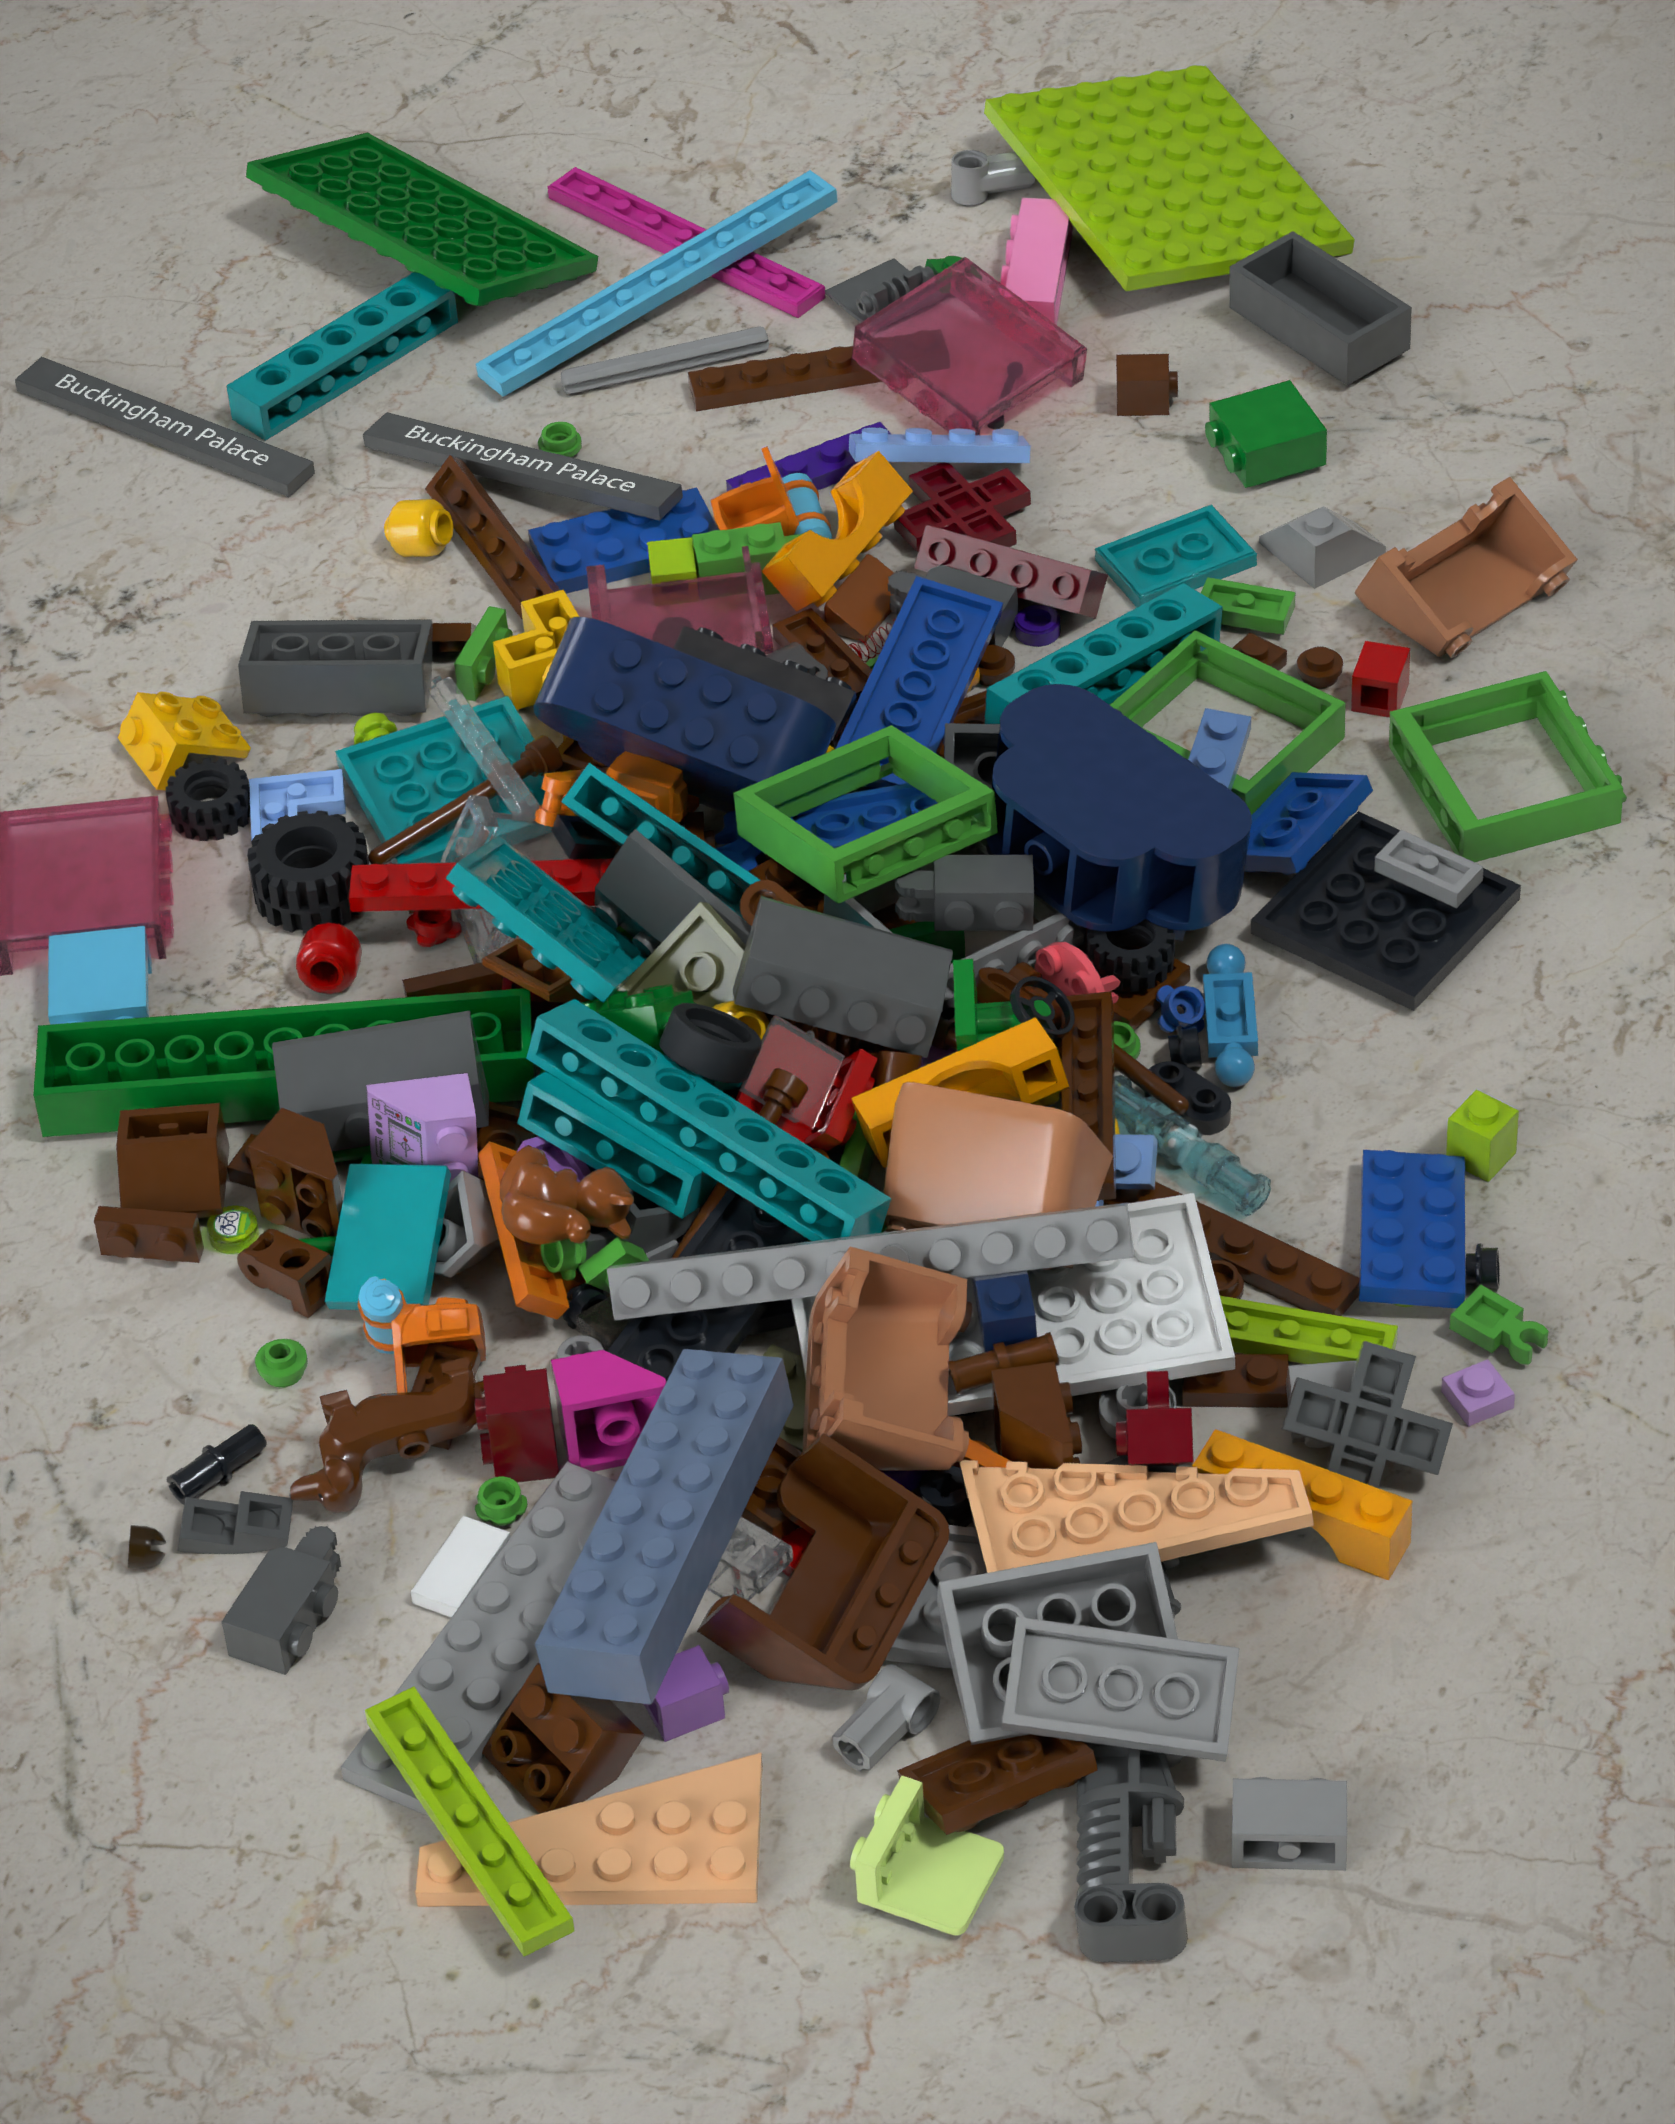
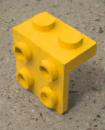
M163 691L157 694L137 692L128 715L121 724L118 736L119 741L155 789L165 791L166 787H168L167 781L169 777H176L175 771L179 767H183L189 753L247 758L251 750L249 744L242 737L241 731L232 724L221 710V706L217 701L206 696H197L196 698L178 697Z

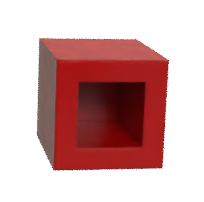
M1371 641L1364 642L1352 675L1351 711L1390 718V711L1401 708L1409 685L1410 648Z

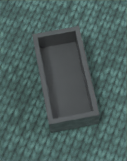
M1294 231L1230 266L1229 308L1346 385L1410 349L1412 307Z

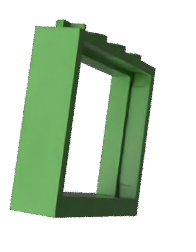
M1193 631L1110 705L1142 728L1191 683L1199 678L1304 729L1250 780L1236 774L1231 791L1246 803L1251 815L1292 772L1307 773L1345 738L1346 702L1198 631ZM1200 646H1202V647H1204V648H1206V649H1204L1203 651H1201V650H1200ZM1146 730L1182 757L1189 759L1191 751Z
M1547 671L1390 711L1389 748L1453 852L1461 857L1478 862L1621 823L1622 803L1627 800L1621 785L1622 777L1613 773L1607 764L1603 748L1600 745L1594 744L1588 735L1583 718L1574 714L1569 706L1565 691H1559ZM1537 718L1582 786L1584 792L1478 820L1432 745Z
M892 725L733 793L738 835L838 904L998 833L995 791ZM888 757L889 763L880 766V760ZM892 773L938 802L931 807L837 848H833L791 819L793 816ZM846 872V881L843 882L842 880H844V873Z

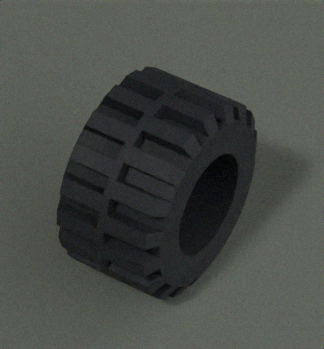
M307 811L297 812L295 816L289 817L285 815L278 818L277 823H269L262 828L263 834L255 835L251 841L252 847L248 848V865L255 904H257L260 915L267 917L268 923L275 927L283 925V929L289 932L303 930V934H306L308 930L318 924L335 923L345 925L352 921V915L361 914V912H351L350 909L352 865H369L365 836L359 832V827L353 821L346 822V818L339 814L329 816L327 811H317L308 814Z

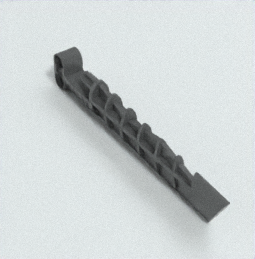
M1119 1456L1104 1464L1128 1465V1456ZM1177 1466L1148 1467V1472L1176 1473ZM1180 1557L1161 1562L1174 1619L1175 1615L1181 1610V1603L1174 1598L1166 1570L1176 1567L1180 1563ZM1084 1742L1094 1751L1098 1771L1080 1778L1077 1782V1815L1080 1818L1077 1824V1832L1080 1834L1077 1841V1848L1080 1851L1077 1857V1865L1080 1868L1077 1874V1882L1080 1887L1077 1891L1074 1908L1080 1950L1086 1957L1098 1962L1152 1961L1173 1958L1184 1950L1188 1940L1183 1895L1176 1887L1166 1883L1133 1884L1132 1827L1142 1826L1143 1857H1154V1862L1161 1864L1166 1863V1856H1176V1817L1184 1809V1797L1175 1788L1170 1768L1179 1764L1183 1756Z

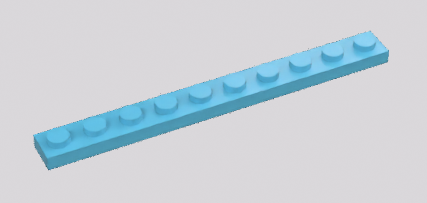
M811 170L807 171L476 363L478 377L501 396L508 395L837 203L836 188Z

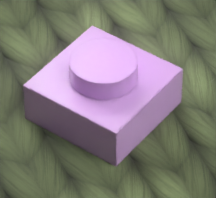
M1488 1359L1442 1378L1441 1392L1468 1427L1514 1408V1392Z

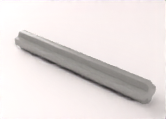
M758 326L564 369L561 372V383L565 393L571 395L767 351L769 348L768 335L764 327Z

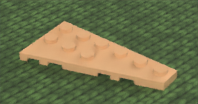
M962 1460L960 1462L961 1473L987 1573L1157 1542L1160 1560L1163 1562L1314 1526L1312 1510L1299 1470L1233 1468L1228 1474L1198 1473L1197 1467L1177 1466L1176 1473L1148 1472V1467L1144 1465L1063 1463L1058 1469L1028 1468L1027 1462L1007 1461L1006 1468L979 1467L976 1460Z
M762 1753L508 1822V1824L564 1905L757 1903L763 1773ZM446 1840L419 1848L415 1890L418 1907L489 1906Z

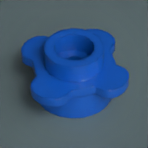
M1165 985L1157 991L1156 999L1161 1004V1016L1158 1018V1025L1164 1032L1172 1033L1177 1029L1178 1025H1181L1182 1029L1197 1027L1198 1033L1203 1030L1205 1022L1202 1017L1205 1012V1002L1202 993L1197 988L1180 986L1173 989L1171 986ZM1177 1006H1181L1183 1008V1014H1180L1177 1011Z

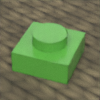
M617 1237L578 1266L587 1284L610 1293L607 1274L608 1267L646 1262L649 1259L643 1248Z

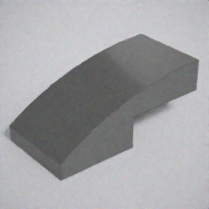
M245 1491L240 1492L239 1504L185 1497L177 1551L200 1554H243L273 1550L282 1546L286 1547L289 1539L293 1500L287 1497Z

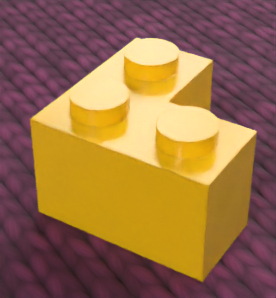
M564 589L522 601L524 633L493 642L498 684L504 695L509 696L516 710L534 706L543 685L542 676H544L546 667L554 659L570 619L579 617Z

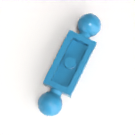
M1221 944L1210 951L1206 962L1209 974H1203L1208 1058L1217 1057L1215 1072L1223 1084L1230 1087H1239L1248 1083L1255 1071L1252 1056H1258L1252 972L1243 973L1246 961L1242 951L1232 944Z

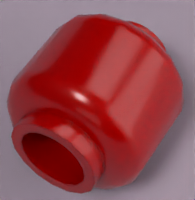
M323 923L308 930L301 940L296 959V970L300 980L311 990L328 995L340 993L350 987L357 977L361 962L362 948L359 939L350 929L341 924Z

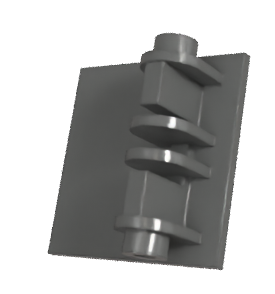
M894 258L825 290L827 296L874 334L943 302V297L931 288V283L935 281V275L929 266L924 268L916 266L913 270L909 271Z

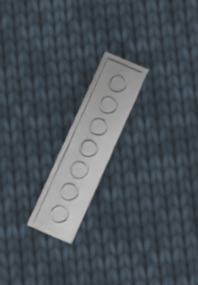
M566 1462L394 1694L395 1696L414 1686L472 1771H474L484 1757L482 1754L483 1748L536 1664L540 1663L535 1643L617 1482L613 1479ZM369 1728L342 1764L343 1780L429 1816Z

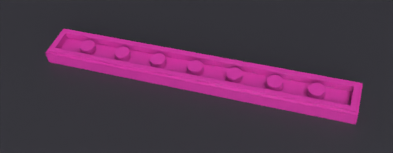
M574 167L547 186L549 199L663 254L668 253L707 230L577 167ZM755 252L749 253L711 276L796 318L801 317L826 298L824 285Z

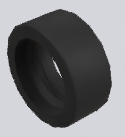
M681 1003L674 1006L661 1036L659 1046L666 1056L692 1073L723 1083H741L746 1081L750 1075L761 1049L762 1040L747 1024L725 1012L700 1004Z

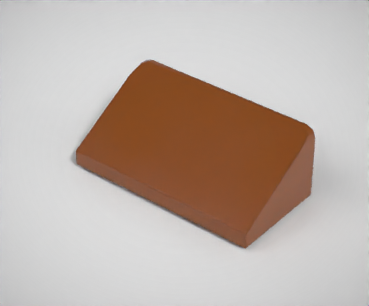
M867 554L861 560L858 567L839 586L835 594L826 602L824 607L825 622L837 634L855 640L862 639L865 642V635L871 637L872 631H876L892 612L890 611V596L892 595L888 591V576H891L894 572L876 557Z
M518 938L482 958L483 966L549 1002L567 1003L573 999L579 1002L587 1001V998L570 984L572 978L558 967L553 970L544 966L532 955L531 950L533 947Z

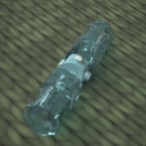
M1115 1076V1117L1126 1126L1128 1134L1154 1135L1158 1140V1155L1172 1165L1180 1166L1195 1182L1213 1194L1221 1193L1234 1202L1236 1211L1243 1216L1252 1215L1264 1205L1271 1192V1179L1262 1173L1254 1174L1241 1165L1240 1158L1223 1145L1208 1143L1202 1139L1203 1134L1195 1126L1153 1096L1145 1097L1132 1088V1082L1125 1076ZM1174 1123L1179 1126L1175 1131L1169 1132Z

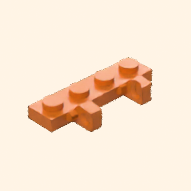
M489 1141L478 1153V1158L516 1307L558 1320L569 1308L567 1300L569 1290L586 1283L583 1275L578 1274L577 1271L575 1278L568 1281L562 1278L560 1272H550L543 1262L541 1245L522 1241L513 1236L506 1228L501 1213L500 1185L505 1170L517 1151Z

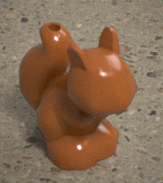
M530 1145L523 1147L512 1158L505 1170L500 1185L501 1213L506 1228L518 1239L530 1244L540 1245L568 1239L571 1242L582 1244L590 1236V1225L608 1228L621 1239H629L631 1229L625 1217L634 1202V1197L630 1194V1188L615 1169L610 1167L597 1169L578 1182V1175L572 1169L566 1168L558 1172L551 1170L545 1152Z

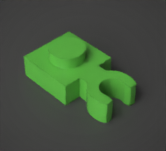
M1480 1285L1450 1315V1330L1491 1353L1500 1345H1503L1509 1349L1510 1356L1521 1364L1529 1365L1532 1362L1533 1347L1526 1344V1342H1532L1543 1349L1548 1344L1549 1331L1545 1326L1534 1321H1523L1524 1308L1483 1285Z

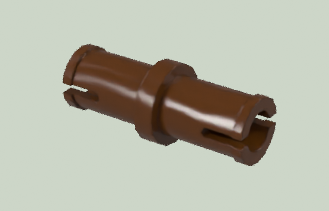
M1048 1332L1045 1335L1005 1346L1003 1341L993 1344V1350L956 1361H948V1366L958 1395L964 1391L991 1384V1370L1055 1362V1365L1058 1366L1060 1363L1052 1335Z

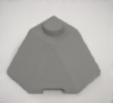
M1324 506L1259 536V543L1314 589L1386 553V546L1358 523Z
M463 1170L449 1185L434 1275L449 1278L484 1260L500 1245L485 1181Z

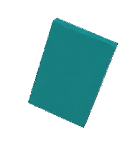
M1211 504L1095 548V561L1132 603L1139 607L1182 583L1197 589L1204 586L1207 577L1223 579L1257 566V553Z
M349 1165L324 1301L329 1309L359 1310L360 1288L369 1278L374 1276L379 1279H386L396 1285L402 1291L407 1304L429 1305L451 1180V1172L447 1166Z

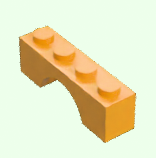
M880 451L854 464L830 491L837 507L839 520L835 539L822 537L809 530L784 544L761 571L796 612L812 603L819 607L828 601L837 591L833 584L838 579L842 580L847 577L860 564L857 556L860 553L869 551L881 540L883 536L879 532L883 526H889L904 513L905 509L902 504L913 490Z
M1035 1017L851 1098L864 1137L883 1168H886L894 1107L903 1083L915 1082L1030 1104L1069 1087L1057 1047Z
M1217 1429L1213 1431L1192 1467H1197L1198 1473L1228 1474L1233 1468L1299 1470L1313 1514L1314 1526L1311 1527L1329 1543L1340 1563L1386 1580L1390 1579L1411 1543L1412 1500Z

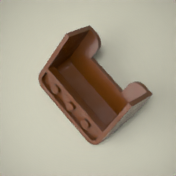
M823 1433L790 1464L777 1489V1502L782 1513L788 1519L811 1533L812 1536L769 1614L745 1598L732 1594L720 1598L710 1607L697 1632L768 1679L852 1691L862 1688L878 1674L948 1543L949 1526L943 1514L935 1507Z

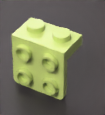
M901 1776L892 1794H884L880 1799L875 1811L874 1826L868 1837H860L854 1846L850 1868L855 1870L857 1901L951 1935H961L967 1930L1004 1860V1847L997 1841L968 1831L953 1832L946 1835L930 1818L924 1815L923 1783Z

